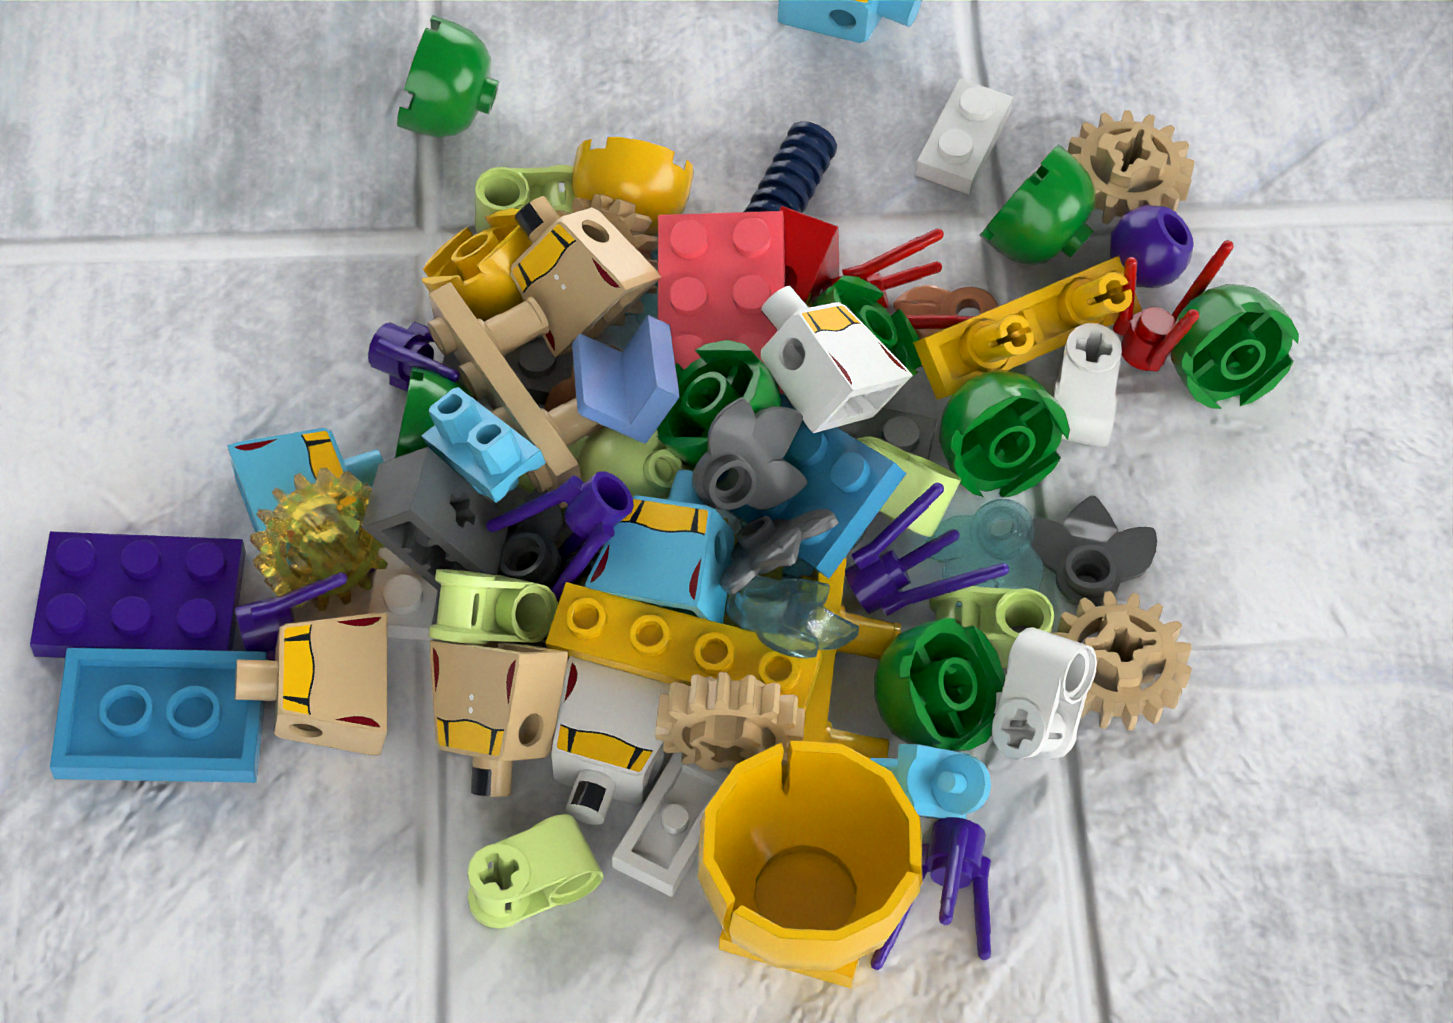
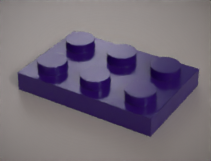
M50 531L30 639V647L34 657L65 658L67 648L232 651L237 620L235 607L239 606L246 555L243 539Z

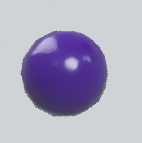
M1143 205L1124 214L1111 232L1110 258L1119 256L1124 268L1127 258H1135L1137 260L1136 287L1160 288L1173 283L1187 268L1192 257L1193 237L1187 224L1172 209L1166 206Z

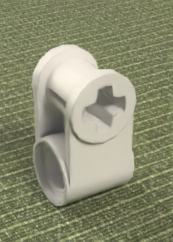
M1087 323L1076 327L1067 339L1064 357L1058 369L1057 380L1052 392V396L1064 409L1070 427L1068 440L1063 434L1062 440L1103 448L1108 446L1117 406L1118 394L1115 392L1122 348L1116 333L1106 326Z
M1034 627L1026 628L1018 635L1009 653L1008 671L998 709L992 723L994 742L1003 754L1015 759H1027L1036 756L1041 759L1054 760L1065 756L1072 749L1077 739V729L1087 692L1092 685L1096 673L1097 659L1092 647ZM1012 720H1022V725L1010 726V722ZM1049 733H1060L1059 738H1048Z

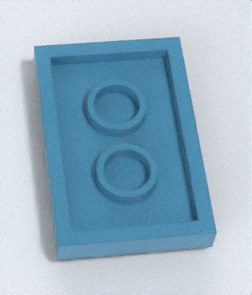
M780 394L781 406L796 410L785 395ZM802 420L783 459L792 464L805 476L808 481L807 485L798 494L773 508L759 510L745 504L737 509L726 511L745 524H748L763 516H768L771 520H790L817 509L831 510L839 522L838 525L822 534L802 540L797 556L798 559L829 579L906 473L895 462L841 429L835 427L812 433ZM729 471L723 472L717 479V482L723 480Z
M67 648L50 761V769L54 779L257 783L265 701L235 700V671L237 659L268 660L266 652Z

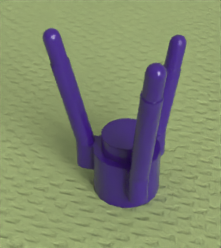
M414 321L406 329L391 322L385 323L376 331L371 340L368 362L371 367L389 374V384L407 392L412 367L438 373L453 382L460 379V373L457 370L433 360L434 349L429 343L434 342L426 325Z
M606 471L597 472L587 482H583L580 478L573 475L559 488L504 512V514L489 520L486 524L489 532H496L562 502L567 503L568 506L565 509L564 515L573 533L559 548L562 559L565 560L586 539L588 540L552 587L551 591L555 594L557 601L561 598L565 583H574L600 547L615 535L614 527L633 510V498L627 486L618 477Z
M934 483L872 542L851 554L855 564L845 569V576L858 601L869 615L882 608L884 613L889 616L907 605L978 585L1009 573V566L1006 563H999L902 591V588L911 584L907 570L940 552L960 537L958 530L951 529L901 558H898L893 550L881 555V552L944 492V486L941 483Z
M370 559L356 566H351L277 598L272 597L235 607L246 651L266 652L268 660L275 661L279 627L289 623H296L291 607L376 571L377 560Z
M959 817L941 818L933 824L930 842L922 844L923 881L927 872H931V879L938 885L943 886L939 912V922L942 925H949L953 920L958 889L965 888L970 885L971 881L973 882L977 952L981 960H988L991 957L988 892L991 860L983 855L986 834L980 825L970 820ZM913 903L883 947L875 950L870 962L873 969L879 970L883 967Z

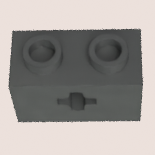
M428 447L378 465L362 528L439 592L441 584L435 581L436 569L463 570L497 575L508 526L496 532H489L487 530V522L503 513L486 499L484 495L479 494L472 485Z

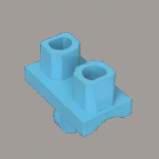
M459 387L450 390L429 408L430 416L435 425L422 435L427 446L442 458L445 463L463 476L479 494L488 496L495 503L500 501L507 492L517 487L519 476L528 471L538 470L546 463L539 448Z
M899 744L898 759H870L892 771L919 817L932 819L959 817L967 819V814L981 808L989 797L991 789L990 774L985 765L976 757L970 756V754L918 744Z

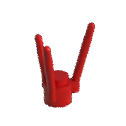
M939 228L934 229L864 264L842 269L843 276L859 277L875 285L885 293L877 302L885 309L889 308L886 290L939 273L942 270V264L935 261L885 277L876 272L941 240L944 232ZM843 276L831 279V286ZM906 315L914 329H946L975 317L958 315Z
M1225 240L1220 245L1172 314L1159 307H1148L1137 314H1133L1137 260L1133 257L1126 259L1123 276L1127 279L1128 283L1122 286L1121 292L1131 289L1132 302L1128 308L1119 312L1113 325V331L1123 336L1121 355L1127 363L1144 371L1158 372L1169 353L1199 318V312L1191 309L1174 326L1178 315L1191 300L1206 290L1223 266L1224 261L1234 248L1232 241Z

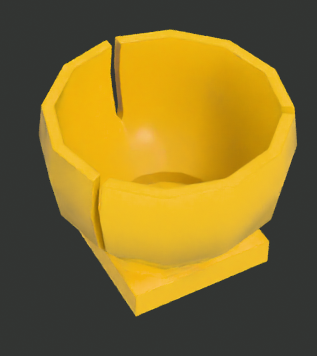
M790 740L787 752V779L783 785L781 763L784 749L781 742L736 764L705 808L700 821L697 877L708 903L723 928L719 938V950L766 963L778 969H786L851 989L860 958L883 947L920 892V887L923 884L920 817L892 771L844 744Z

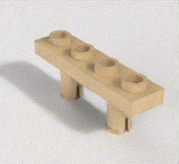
M451 282L428 293L434 319L427 322V326L438 349L445 356L452 352L461 363V366L458 367L460 377L464 385L471 390L476 401L484 397L493 409L491 412L541 450L546 463L538 470L526 472L536 490L540 493L547 489L553 491L573 475L581 479L579 463L567 447L603 427V425L580 415L577 410L576 398L561 404L549 412L544 408L540 409L503 357L521 345L549 332L547 318L537 301L533 297H529L521 304L484 322L480 318L476 319ZM566 502L559 504L562 509L568 506Z

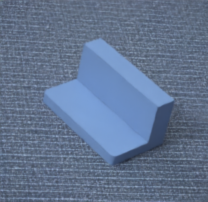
M647 315L622 352L586 335L578 334L572 343L578 413L583 417L646 444L679 398L670 325Z

